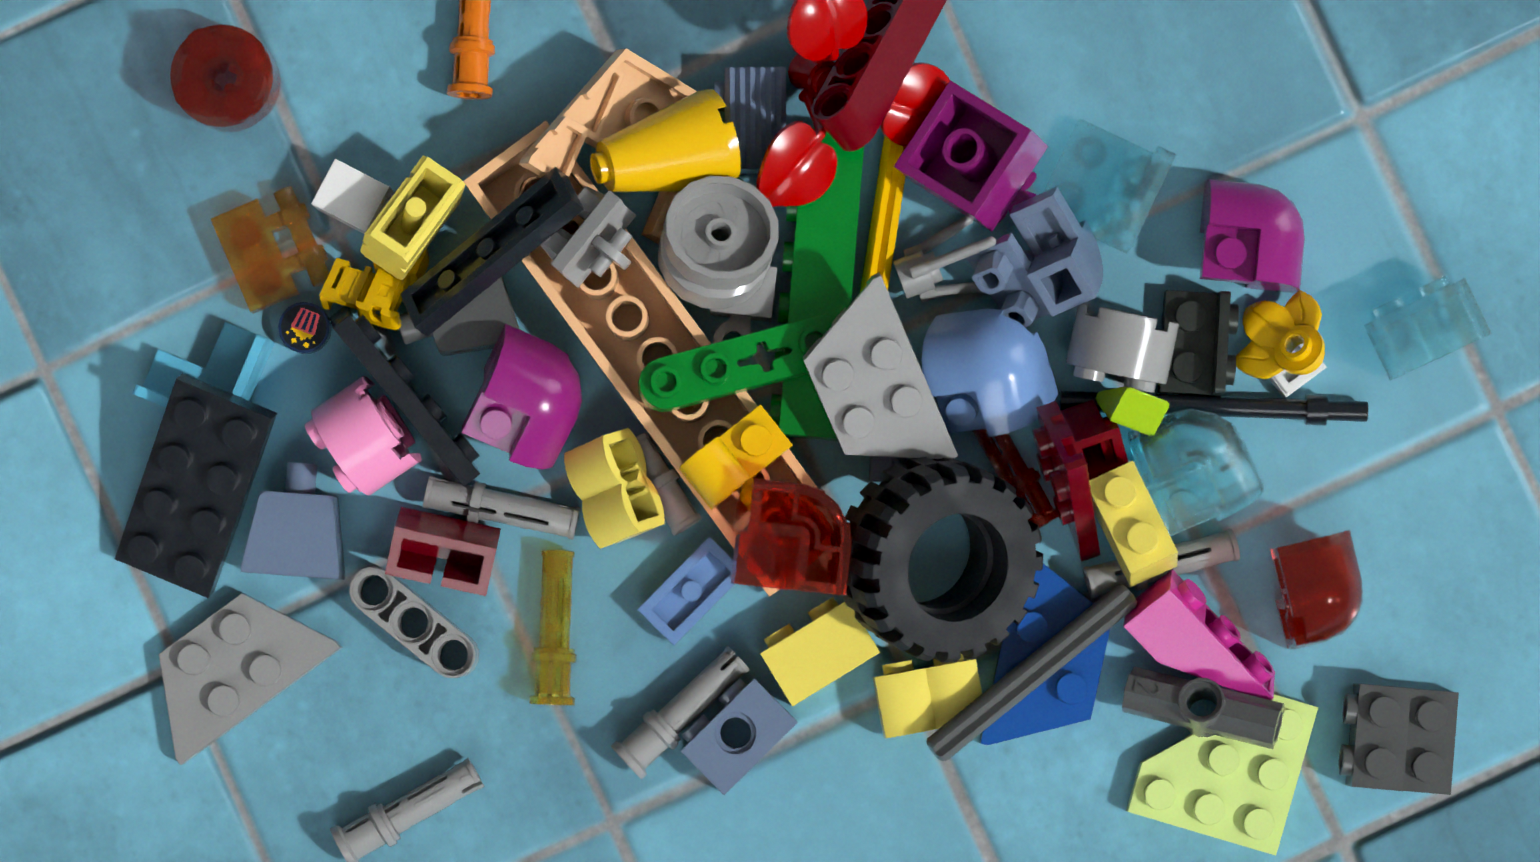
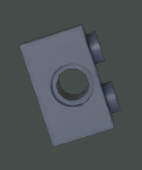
M739 678L718 699L725 707L711 721L703 714L682 735L688 744L681 752L723 795L798 723L755 678L748 685ZM730 718H741L750 726L751 737L741 747H731L721 737V727Z

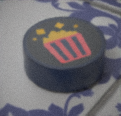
M299 302L291 305L283 312L279 320L278 329L281 340L288 348L300 354H312L321 350L327 344L331 336L332 327L330 319L323 309L313 303Z

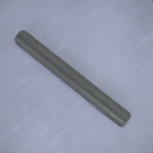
M1124 585L1113 587L929 736L926 743L935 757L940 761L950 759L1136 608L1137 601L1131 591Z

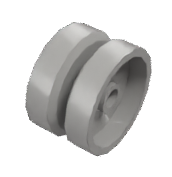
M709 176L690 182L674 196L666 214L658 244V266L666 284L681 299L701 308L726 309L746 302L761 288L779 240L778 218L770 201L755 186L735 177Z

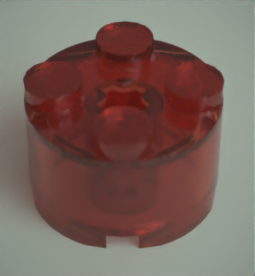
M212 25L192 31L176 51L170 71L171 86L176 102L193 119L216 131L239 132L257 124L272 111L280 93V72L271 52L251 33L232 25ZM227 67H229V71L237 76L235 84L226 83L222 91L221 85L215 82L217 74H224Z

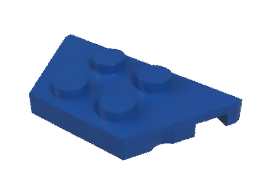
M1044 563L1042 571L1035 572L1034 581L1040 584L1035 599L1028 597L1023 607L1028 613L1019 625L1012 622L1006 629L1009 636L1001 642L992 685L1093 604ZM1110 629L981 733L979 743L991 745L1090 720Z

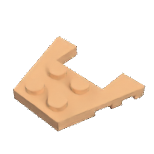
M626 48L616 50L522 156L519 165L540 177L545 176L556 166L569 178L584 142L596 149L597 143L600 140L697 91ZM680 191L659 192L641 235L659 244L666 214L674 196Z

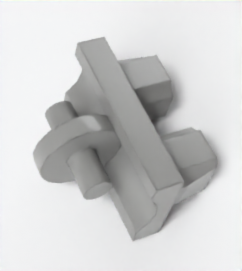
M584 187L578 195L584 208L578 214V216L585 220L573 236L561 228L540 245L553 260L550 264L577 288L580 287L592 271L601 277L612 262L623 270H626L631 264V261L621 251L632 238L625 229L636 215L610 190L604 195L589 187Z

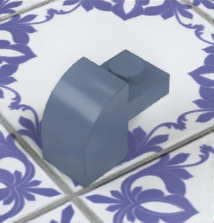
M1054 187L1014 205L1009 215L1034 255L1027 277L1050 315L1053 317L1095 299L1103 281L1101 254L1086 220L1082 222L1077 221L1058 187Z

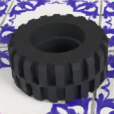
M927 457L910 458L906 462L907 469L894 464L882 471L883 481L880 484L870 481L860 491L864 499L858 508L853 505L850 506L844 518L850 521L847 533H839L836 549L844 552L843 560L836 562L837 579L848 584L842 588L841 594L846 605L855 610V619L865 629L873 632L876 637L915 658L926 661L934 658L942 663L957 662L961 658V654L971 659L985 653L986 643L991 642L996 646L1009 636L1006 629L1010 624L1014 622L1019 625L1028 613L1023 607L1028 597L1035 599L1040 585L1034 581L1035 572L1042 571L1043 553L1036 551L1035 544L1042 541L1038 524L1029 521L1033 516L1031 507L1024 498L1016 495V488L1007 481L994 476L990 472L956 459L942 458L931 460ZM961 514L967 525L970 537L969 558L964 572L954 586L943 595L933 600L916 602L908 579L909 561L915 544L920 536L938 520L950 515Z

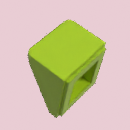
M1119 387L1100 391L1095 398L1110 421L1149 436L1155 435L1169 408V403L1166 400L1132 387Z

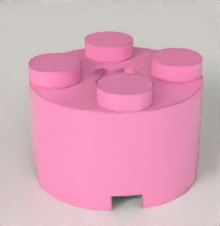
M362 376L311 411L312 420L304 426L314 444L320 450L327 447L337 462V465L332 467V470L342 487L348 493L357 489L359 492L369 496L421 462L422 458L420 453H409L408 448L416 442L397 410L385 395L376 400L368 391L375 384L368 377Z

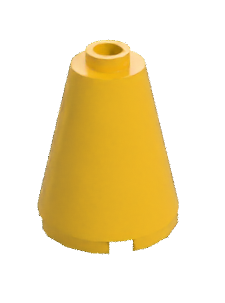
M713 89L700 90L600 140L596 146V153H592L590 156V165L594 179L598 184L604 183L607 190L611 192L681 191L690 182L709 176L739 177L741 165L736 130L733 121L723 123L718 109L726 107L723 99Z

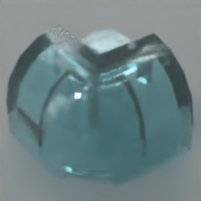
M1195 408L1181 410L1164 416L1155 435L1149 436L1136 430L1128 432L1129 445L1140 476L1170 536L1213 518L1220 521L1252 504L1264 491L1263 482L1243 437L1232 422H1228L1215 413L1195 410Z

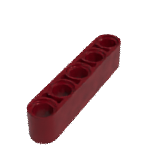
M869 0L867 2V27L862 40L852 48L841 50L838 59L835 61L812 105V115L842 150L848 152L856 151L864 147L875 136L947 0Z

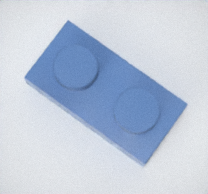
M709 536L637 610L675 646L746 572Z

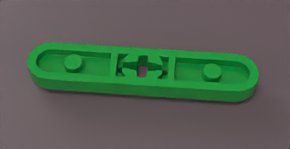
M843 309L658 358L648 363L642 370L638 380V394L643 403L650 409L667 412L809 374L803 356L817 339L822 338L830 329L832 322ZM757 345H763L766 352H778L784 348L789 350V354L780 356L772 361L770 364L771 371L764 372L760 364H750L742 367L737 364L738 361H745L753 357L757 352Z

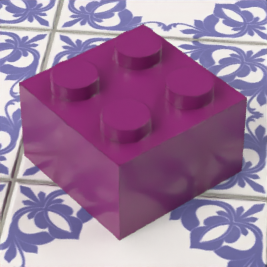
M950 80L894 167L919 187L992 232L1048 146L1031 129Z

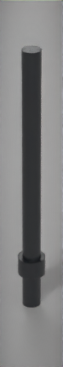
M1061 391L1060 410L1094 400L1099 412L1104 413L1095 399L1098 392ZM1150 394L1169 403V408L1165 415L1304 420L1305 425L1326 426L1327 421L1367 422L1368 402L1328 400L1327 395L1306 394L1305 399Z

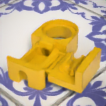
M426 248L403 280L397 279L374 262L375 274L372 267L365 266L364 271L351 268L349 261L336 258L319 294L322 308L330 310L333 303L354 309L357 308L358 316L360 317L363 314L373 325L391 330L401 328V319L399 312H397L402 301L400 294L425 274L429 265L428 249ZM376 310L380 311V316L376 314Z

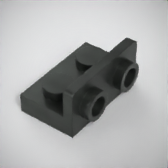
M1164 291L1162 330L1167 331L1169 321L1179 323L1167 384L1159 383L1158 393L1221 396L1225 394L1226 385H1234L1236 356L1228 355L1229 334L1236 335L1239 306L1238 304H1230L1231 291H1219L1218 293Z

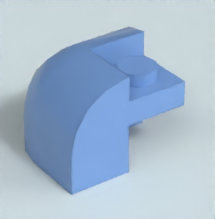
M979 309L937 315L929 326L923 341L922 372L932 396L936 397L948 433L986 429L988 436L992 437L1013 432L1038 420L1036 407L1054 402L1059 394L1046 348L1037 331L1034 333L1029 332L1020 322L1004 316L1003 310Z

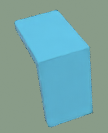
M225 322L206 368L158 349L143 386L136 384L132 394L166 408L175 380L183 373L250 401L275 342Z

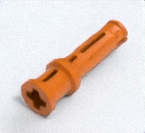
M459 0L457 37L452 39L449 46V52L454 54L452 84L447 86V95L451 97L470 100H482L492 97L493 89L488 86L489 57L495 54V46L493 41L489 39L491 0Z

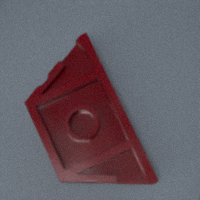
M1054 401L1036 407L1039 427L1032 429V435L1038 450L1036 458L1045 483L1051 482L1055 493L1053 502L1062 526L1068 524L1081 562L1100 556L1086 460L1082 452L1077 454L1073 445L1075 443L1073 434L1057 402Z

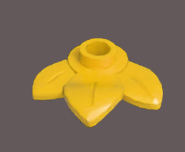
M1300 290L1288 300L1285 307L1276 302L1266 300L1249 305L1244 310L1242 323L1246 335L1252 341L1236 355V367L1246 375L1259 379L1271 378L1282 371L1298 375H1306L1315 371L1322 364L1325 356V342L1322 335L1318 332L1322 317L1318 302L1312 296ZM1304 343L1299 351L1292 353L1298 345Z

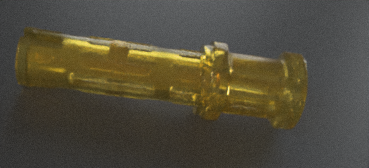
M544 550L541 551V556L543 557L539 647H535L531 653V661L536 663L534 694L529 696V704L575 706V698L570 695L571 664L577 662V654H574L575 649H570L572 574L575 552Z

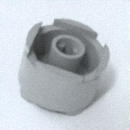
M1083 303L1078 305L1066 358L1067 364L1075 365L1073 376L1099 382L1104 381L1106 373L1124 376V387H1132L1152 393L1155 391L1156 383L1167 384L1179 323L1169 321L1168 329L1165 331L1156 329L1158 318L1105 307H1099L1098 316L1087 314L1089 304Z

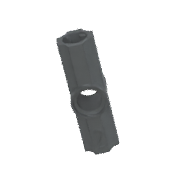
M1133 666L1124 689L1122 711L1185 727L1191 734L1198 737L1217 735L1274 749L1282 726L1284 703L1224 689L1208 678L1187 680ZM1202 699L1210 700L1217 705L1214 711L1206 716H1197L1189 711L1196 701Z

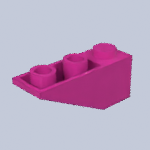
M1172 569L1135 598L1137 606L1125 616L1123 627L1158 663L1199 678H1208L1215 681L1218 685L1240 693L1268 700L1274 698L1275 671L1270 662L1260 652L1255 651L1252 653L1240 641L1241 636L1236 626L1226 616L1221 615L1218 617L1206 605L1207 601L1203 592L1192 580L1186 579L1183 581Z

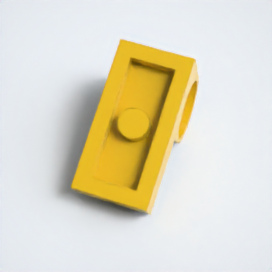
M760 404L724 434L716 437L680 466L679 470L708 507L713 510L789 450L793 444Z

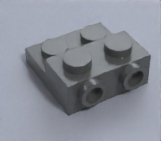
M1353 683V693H1346L1344 696L1342 712L1343 723L1350 724L1349 744L1341 745L1338 762L1339 775H1346L1345 785L1359 788L1451 795L1459 693Z

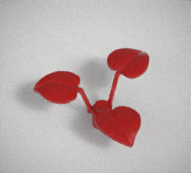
M794 0L787 22V37L792 49L798 54L789 65L788 77L791 84L801 90L798 99L805 103L815 131L803 121H794L783 127L769 144L759 169L756 188L770 201L772 207L800 206L811 203L820 198L834 180L837 169L836 152L830 145L822 142L826 136V130L812 115V105L834 65L832 61L837 60L839 57V49H848L856 46L865 34L868 15L864 0ZM913 63L880 125L882 133L889 140L907 147L948 85L950 79L945 72L929 63Z

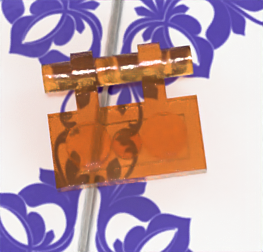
M292 186L282 188L273 193L280 211L266 216L261 202L255 199L210 219L247 306L253 314L300 294L293 279V274L306 270L313 287L323 285L329 275L325 261L329 259L323 244L317 245L307 222L311 216L305 203H299ZM288 228L298 253L284 258L274 233Z

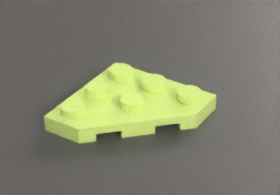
M1274 694L1272 701L1284 703L1282 726L1274 749L1217 735L1198 737L1190 734L1181 741L1140 762L1126 811L1276 856L1318 707Z

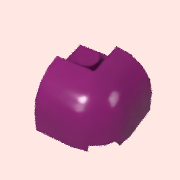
M1207 179L1204 183L1200 233H1204L1200 279L1244 283L1245 288L1288 293L1300 291L1305 236L1303 219L1294 203L1279 190L1264 185Z
M505 323L484 366V382L462 424V433L509 453V461L536 469L552 468L578 418L582 403L579 374L569 360L568 354L552 343Z

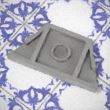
M876 273L869 278L865 288L848 308L845 307L834 319L830 329L824 336L818 338L803 356L804 363L844 455L927 457L929 459H954L959 457L881 274Z
M241 593L159 654L175 757L178 763L183 765L342 649L340 643L303 625L286 614L268 607L251 596Z

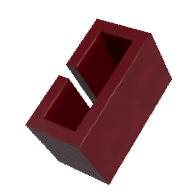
M401 507L393 532L385 574L430 584L437 558L446 559L447 562L441 587L486 596L501 528Z

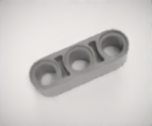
M377 567L362 569L354 575L350 583L349 593L355 606L435 672L446 678H460L468 675L475 669L479 662L480 653L477 643L401 579L386 575V569ZM377 575L386 581L388 595L382 603L371 605L364 599L362 589L367 579ZM412 608L423 610L428 619V627L425 633L416 638L407 635L402 627L404 614ZM452 640H458L463 643L468 651V660L458 670L446 667L441 658L444 645Z

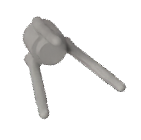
M964 216L922 243L903 250L905 256L893 260L906 298L919 295L921 302L924 303L937 297L980 293L975 282L935 286L934 283L943 280L939 268L993 247L996 244V239L992 236L938 257H935L934 252L927 253L973 223L972 219Z

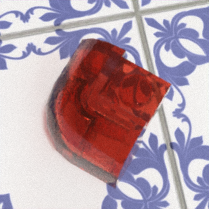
M757 478L747 479L741 489L734 518L733 532H736L731 584L846 596L851 552L850 522L847 523L839 505L824 490L806 484Z
M1350 530L1270 549L1282 598L1275 601L1287 649L1295 650L1324 643L1342 635L1357 619L1363 603V581Z

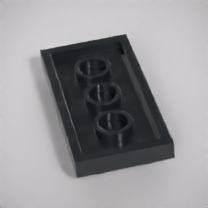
M182 373L175 380L115 560L209 598L214 593L277 412Z

